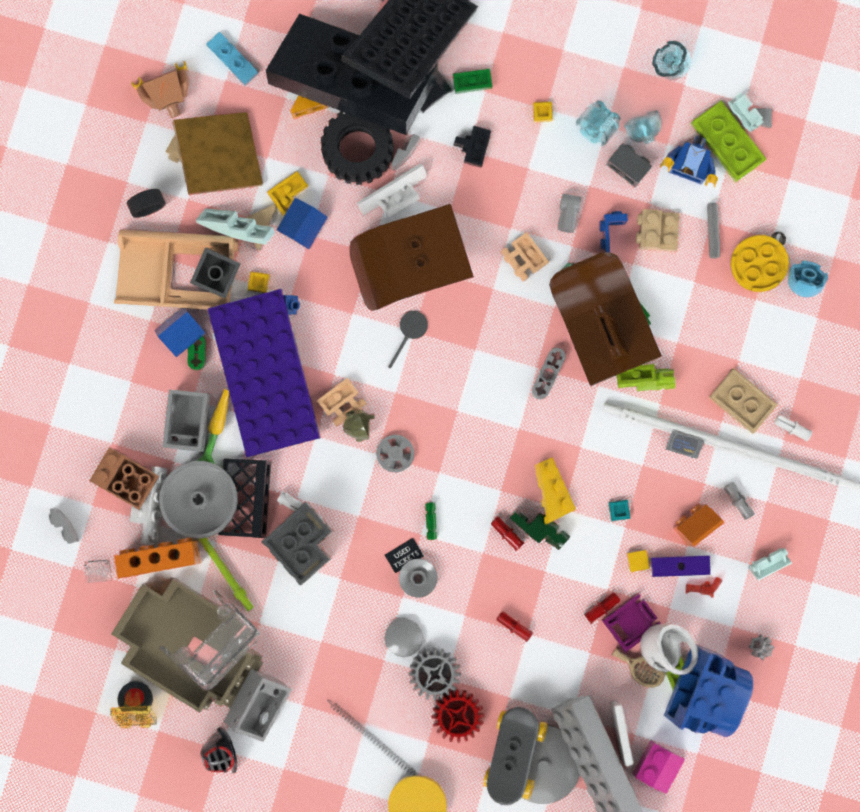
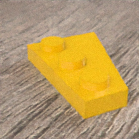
M553 457L536 464L535 470L538 487L541 489L543 496L541 504L545 508L546 517H544L545 524L575 511L574 503Z

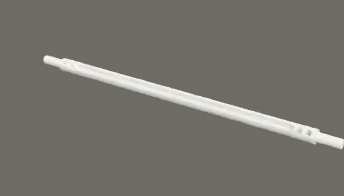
M608 403L603 405L602 410L620 415V418L668 433L675 431L704 440V444L839 487L842 485L860 490V483L845 479L844 476L627 407L620 408Z

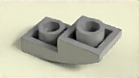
M58 508L49 509L50 514L48 516L51 525H54L55 528L63 527L61 531L63 540L67 541V544L79 542L78 535L67 516Z

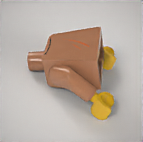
M183 61V67H178L176 62V70L147 82H143L138 77L139 84L135 85L132 81L131 85L137 91L141 101L146 105L159 111L167 108L170 118L181 115L177 104L184 101L189 88L186 62Z

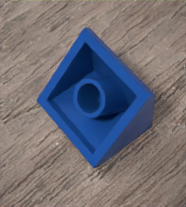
M295 197L276 231L309 250L328 217L313 206Z
M180 308L154 330L157 337L176 358L206 333L186 308Z

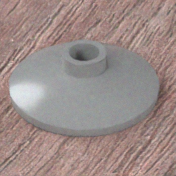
M424 559L410 560L400 570V586L411 597H425L437 585L436 569L430 562ZM417 574L422 576V580L419 582L414 579Z

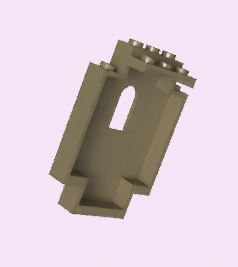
M172 579L164 594L149 584L143 583L111 633L131 646L120 664L199 713L203 709L208 710L213 702L210 699L211 697L216 699L214 703L218 706L225 705L231 708L251 669L259 671L264 663L261 661L263 655L244 644L245 642L249 643L254 635L252 632L254 627L178 579ZM194 637L221 653L223 663L219 668L210 669L184 653Z

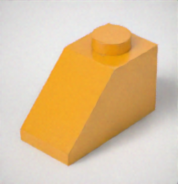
M298 96L290 111L293 119L329 107Z

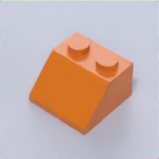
M697 504L690 510L692 512L687 517L683 515L675 522L677 525L673 529L687 546L695 547L725 522L707 504Z

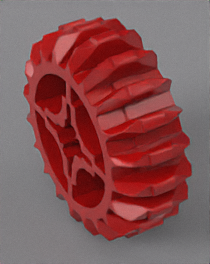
M456 689V695L453 696L451 690H449L448 698L443 694V702L436 700V704L440 707L432 708L434 712L438 713L432 715V719H438V721L433 723V726L437 727L440 725L436 732L439 734L444 731L443 739L450 735L449 742H453L454 737H457V743H460V737L463 736L465 742H467L468 734L472 738L475 737V734L472 732L473 730L480 732V728L476 725H483V721L478 719L484 717V713H478L483 707L482 705L476 706L479 703L478 698L472 701L474 696L472 693L466 697V690H463L462 695H459V689ZM456 700L464 701L463 704H461L457 708H453L447 705L448 703ZM468 705L474 711L473 722L465 716ZM443 710L451 716L447 727L441 718ZM462 710L461 717L463 719L458 718L454 721L453 713L458 714ZM458 724L468 726V728L463 731L452 730Z

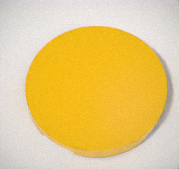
M754 235L744 239L736 246L731 256L730 268L734 279L740 286L753 292H765L774 289L783 281L789 268V257L784 246L776 239L767 235Z
M407 776L399 780L393 787L388 800L389 812H446V795L442 787L428 776Z

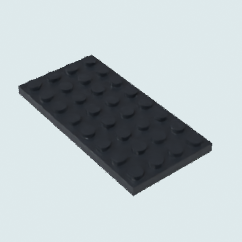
M388 0L343 54L341 61L410 99L476 13L478 5L469 0Z

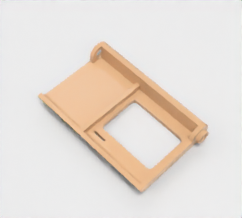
M119 230L118 246L120 248V258L114 304L208 310V308L231 302L232 285L225 299L211 292L172 290L171 281L174 255H202L205 247H208L234 260L235 252H238L239 242L235 238L221 235Z

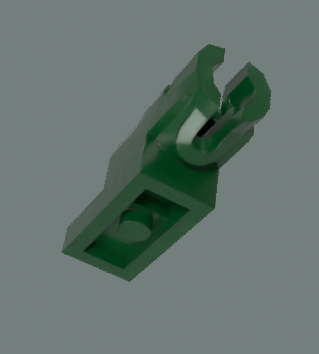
M514 512L509 517L538 544L545 539L546 543L560 550L571 537L565 531L556 534L559 525L554 521L545 524V514L538 513L529 524L527 523L529 519L521 512L518 514Z

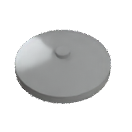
M191 461L174 469L163 482L159 495L160 511L166 523L175 532L194 539L208 538L224 530L232 521L238 504L237 489L232 478L221 467L207 461Z
M548 725L544 741H537L528 779L534 780V789L531 798L524 800L534 804H551L560 801L574 789L580 777L576 762L570 755V749L562 738L560 728Z

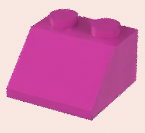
M650 740L632 774L636 779L667 794L685 759Z

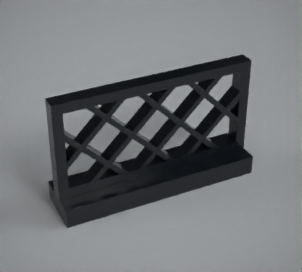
M224 458L223 470L229 474L238 487L237 494L241 491L247 497L243 503L237 504L236 512L240 510L246 518L239 524L232 519V523L236 527L231 532H224L222 530L218 535L266 538L271 461ZM229 463H235L240 468L233 476L228 471ZM250 464H257L256 473L250 476L245 471V468ZM241 472L248 478L243 485H240L235 479ZM251 482L255 486V492L249 496L243 488ZM248 501L254 506L253 511L249 515L242 509ZM247 520L252 524V533H245L241 528Z

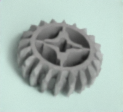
M433 647V653L430 654L427 648L425 649L427 655L424 656L422 652H419L418 654L421 659L413 658L417 665L410 664V668L414 669L415 672L411 671L408 675L415 676V678L409 682L410 684L417 683L413 690L416 691L420 688L421 690L418 695L422 696L425 692L426 700L429 699L430 694L433 695V701H436V695L439 694L440 699L443 700V693L446 692L449 696L450 688L453 691L457 689L453 683H460V680L455 678V676H461V672H455L456 669L460 668V665H453L457 660L455 657L449 660L451 652L444 656L443 648H441L440 654H438L437 648ZM432 658L441 659L436 666L424 663ZM446 663L451 669L450 680H447L442 675V670ZM420 667L428 674L424 684L421 683L418 676ZM439 668V677L435 676L431 679L430 671H436V669L438 670ZM434 682H440L445 685L440 689H429V686Z

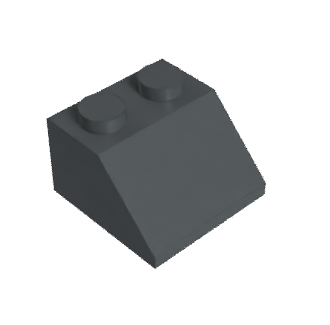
M205 247L190 283L226 299L241 263Z

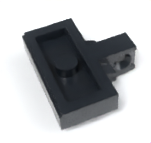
M473 126L471 136L466 135L465 138L455 137L453 146L462 148V152L466 153L463 163L482 168L491 130Z

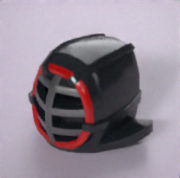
M218 727L217 731L220 735H215V737L209 739L202 746L200 751L202 762L207 771L226 773L232 768L231 774L237 772L238 765L233 742L227 731L222 727Z

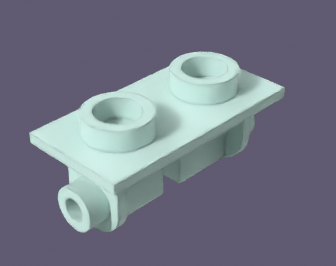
M740 92L734 99L727 102L732 112L739 117L742 125L749 132L759 128L764 123L763 117L756 108H753L751 111L748 110L753 104L745 94L743 95Z
M778 548V550L769 554V557L766 558L765 556L757 561H753L748 568L759 581L792 564L787 556V550L785 548Z

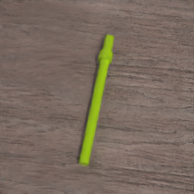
M198 539L234 591L233 595L236 599L241 601L247 612L252 610L254 606L247 598L246 591L236 582L208 539Z

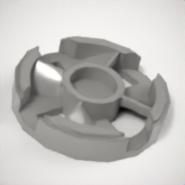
M394 434L381 440L377 447L376 456L383 469L388 472L398 473L410 467L414 460L415 452L413 445L407 438ZM396 439V446L391 447L388 440ZM409 446L411 454H403L402 450ZM380 454H388V458L382 461ZM400 461L403 467L395 469V462Z

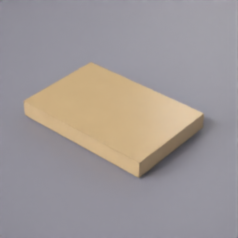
M734 368L708 397L751 434L758 430L778 405Z

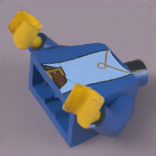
M695 136L693 144L685 142L683 146L675 147L660 164V168L662 166L668 168V173L700 185L705 181V186L708 183H712L715 188L718 181L714 161L710 156L711 151L703 148L706 139L700 136Z

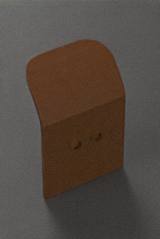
M451 204L377 226L356 236L350 242L349 255L364 304L371 311L384 308L412 296L474 278Z
M611 252L596 254L560 270L550 279L549 288L564 320L590 387L662 357L624 265L616 254Z

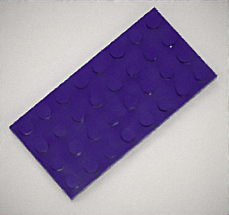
M278 289L208 308L246 458L320 439L321 436L283 290Z

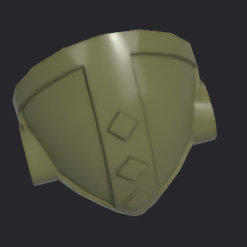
M363 410L347 412V418L343 424L344 433L355 438L357 442L370 440V419H374L375 415H368Z

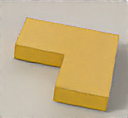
M296 171L268 190L267 194L284 217L294 197L309 187L300 173Z

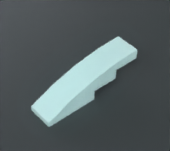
M205 208L196 219L198 224L213 231L252 243L266 245L275 233L272 226L257 225L255 219L238 217L236 211Z

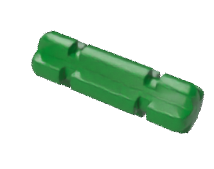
M434 502L425 504V511H427V540L437 539V532H435V529H437L436 513H434L436 505Z

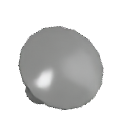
M403 618L395 620L388 626L384 639L386 647L392 654L398 657H409L418 652L422 646L423 635L416 622Z

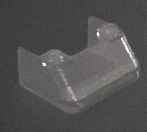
M216 590L213 594L222 604L217 611V617L222 623L195 651L190 647H182L174 655L164 646L160 647V650L180 670L204 690L212 689L260 637L259 630Z

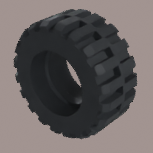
M342 111L337 113L336 119L332 117L328 121L329 126H325L323 130L324 135L321 136V152L325 165H327L331 174H335L337 179L340 181L343 179L347 184L356 182V185H362V182L365 181L369 184L373 182L374 178L379 179L383 171L386 172L388 170L394 151L393 137L390 129L347 113L343 114ZM352 132H364L374 139L375 151L365 161L351 162L341 155L340 142L346 135Z

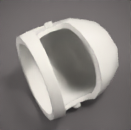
M657 624L647 629L641 637V654L646 662L658 671H670L674 674L683 675L691 672L697 663L698 649L695 641L687 630L678 625ZM679 642L687 643L692 653L690 665L683 670L675 668L681 655Z

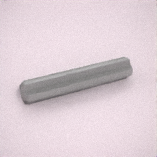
M708 203L709 257L717 259L721 256L718 204Z

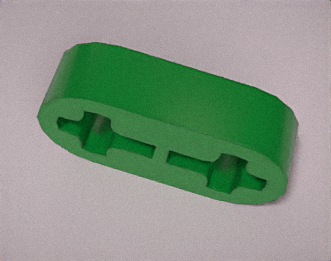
M203 336L199 338L202 345L198 346V351H196V346L193 344L188 348L187 363L195 371L202 370L206 365L207 343ZM196 354H198V359L202 361L201 364H198V367H195L192 363L196 359Z

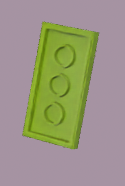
M722 100L690 123L699 136L706 139L705 144L735 183L767 160Z

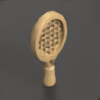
M617 647L612 652L614 657L628 663L630 674L640 685L654 688L663 682L664 672L658 671L656 673V669L652 670L653 667L651 669L648 668L649 664L645 666L647 662L643 656L630 658Z

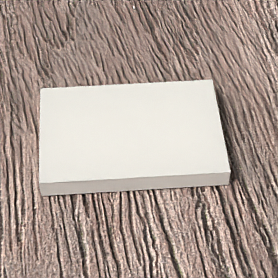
M616 700L609 701L620 759L625 766L633 765L623 706Z

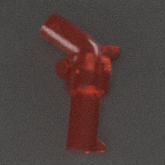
M716 577L712 584L709 581L701 583V585L686 584L685 594L697 592L714 598V592L717 591L723 580Z

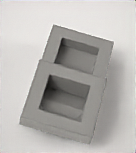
M412 134L406 150L398 148L391 163V170L396 171L408 161L420 142V136Z

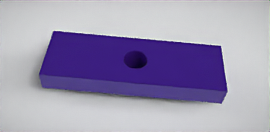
M710 555L652 557V577L711 575ZM679 563L683 564V568L681 570H679L677 567Z

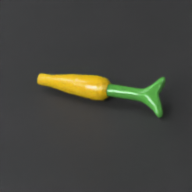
M227 389L223 390L208 426L210 436L205 452L196 461H207L215 464L212 452L217 436L223 432L230 396Z

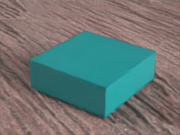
M628 500L608 503L611 522L631 519Z

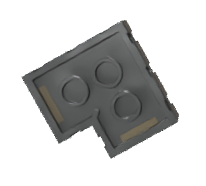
M305 502L261 542L301 586L332 559L324 551L320 543L334 531L309 502Z

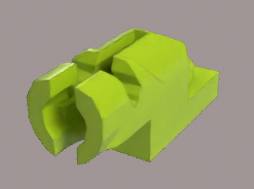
M654 364L640 365L616 376L618 388L636 386L637 392L676 389L674 369H655Z

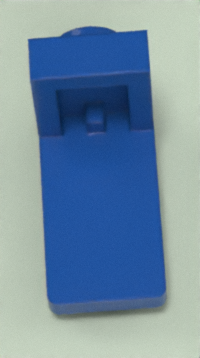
M613 211L611 214H604L602 220L599 221V230L603 232V239H600V249L604 250V252H610L609 226L625 225L628 221L627 214H622V211Z

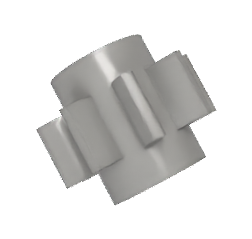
M759 634V637L752 638L749 646L753 650L751 655L761 660L768 656L771 657L773 649H775L770 644L772 639Z

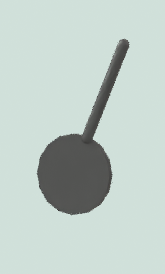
M410 311L401 318L400 330L405 335V338L390 362L389 369L393 367L408 338L418 339L426 333L428 321L421 312Z

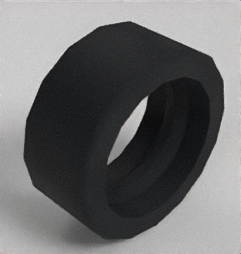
M154 188L132 196L126 204L133 218H141L159 211L165 206L166 202L161 191Z

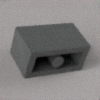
M624 143L619 146L606 164L635 188L652 167L647 158L644 156L640 157L635 153V149L632 146L625 145Z

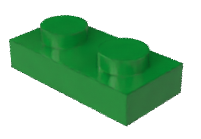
M490 69L453 74L455 94L493 88Z

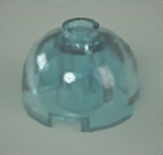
M668 41L666 42L667 45L656 50L652 66L655 68L658 76L673 81L684 77L688 73L692 60L690 52L682 43Z
M658 110L646 112L647 115L636 116L625 122L624 129L628 137L637 143L644 142L645 145L654 142L655 137L660 134L663 125Z

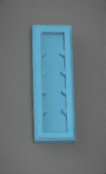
M220 32L206 44L244 86L259 74Z

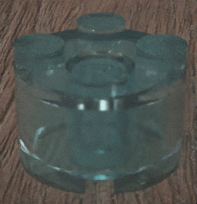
M597 100L595 103L589 104L575 124L576 127L580 126L579 132L593 144L600 142L602 143L600 146H604L619 129L621 118L617 113L611 112L606 108L602 101Z

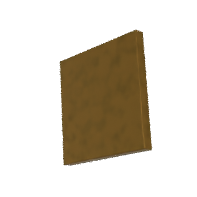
M247 112L173 120L188 195L263 185Z

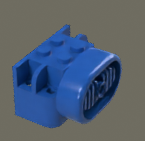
M696 644L698 649L697 663L691 672L679 675L664 716L681 730L687 728L694 733L704 734L711 732L722 737H729L739 728L750 702L754 686L752 674L748 670L735 666L732 661L718 652ZM691 648L689 650L682 670L687 668L691 663Z

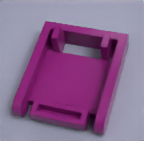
M639 593L601 620L624 652L629 651L641 642L642 635L647 629L654 626L652 622L658 619L644 599L636 603V600L641 597ZM616 623L619 624L628 636L623 641L612 628Z

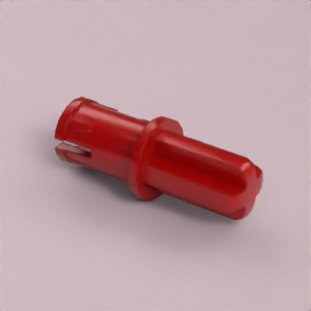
M496 517L491 522V525L502 536V540L505 539L515 551L523 546L524 542L513 532L514 529H510L500 517Z
M612 593L600 603L597 602V605L585 613L584 616L592 624L603 614L607 615V611L620 603V598L616 593Z
M504 611L500 612L496 620L508 628L511 634L515 633L525 642H528L532 637L533 631L523 626L520 620L516 621Z

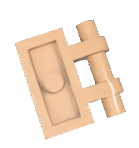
M527 232L511 243L515 249L510 253L507 247L501 251L505 257V262L511 265L514 269V274L517 277L519 276L523 282L529 278L525 273L526 270L530 269L534 275L549 264L547 258ZM518 255L525 262L522 266L515 259Z
M348 378L317 400L328 416L334 412L337 414L338 417L332 421L336 427L345 422L347 412L362 410L361 408L367 404L363 398L358 402L354 400V397L359 392ZM349 402L351 407L342 413L339 408Z

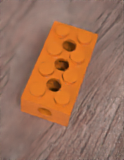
M192 538L177 540L178 544L174 545L173 541L158 543L157 548H154V545L138 547L139 551L136 552L135 548L120 550L119 555H114L117 579L201 564L198 541H192ZM176 549H177V550L179 551V553H180V556H179L178 559L175 557V551H176ZM157 553L160 555L159 562L156 560ZM138 557H139L140 560H141L140 565L137 564V558H138Z

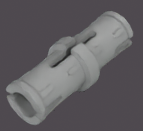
M734 482L723 488L732 500V505L736 506L744 520L755 515V512L746 501V496L741 494Z

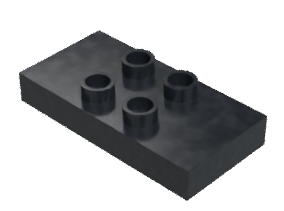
M299 13L266 68L268 84L407 136L438 78V63L412 97L408 99L341 61L343 54L357 39L358 34Z

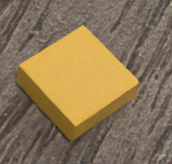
M552 101L533 102L534 123L553 121Z
M250 271L247 290L267 293L270 275Z
M646 550L626 553L630 572L650 569Z

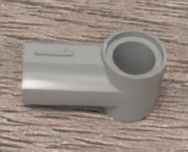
M562 194L557 230L565 233L574 232L577 213H579L581 196Z

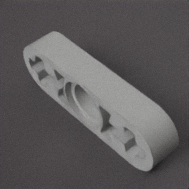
M553 348L548 353L531 390L533 397L537 400H543L548 396L564 363L566 355L561 348ZM556 352H559V356L562 359H558L555 363V366H558V368L556 369L552 365H547V362L551 364L554 359V357L551 355L556 354ZM545 369L553 370L554 376L552 379H546L543 376ZM539 379L550 383L549 386L545 384L543 388L545 394L540 396L537 395L535 388H540L542 382H539Z

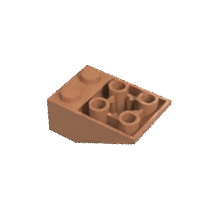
M109 447L89 481L140 510L159 476L125 454Z

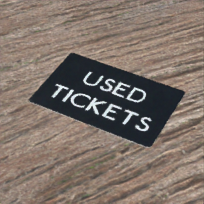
M414 538L385 554V557L393 571L397 573L408 561L420 559L424 555Z

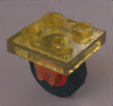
M139 681L129 682L124 685L117 697L119 707H111L110 716L117 726L129 729L131 726L150 728L151 725H157V716L151 708L153 693L148 685Z

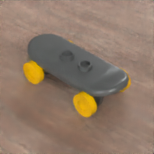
M514 707L508 711L502 710L497 722L499 732L491 766L488 767L485 773L483 786L487 787L490 798L500 805H513L521 798L529 800L534 789V780L528 779L536 743L537 741H544L548 723L541 721L539 724L535 714L524 707Z

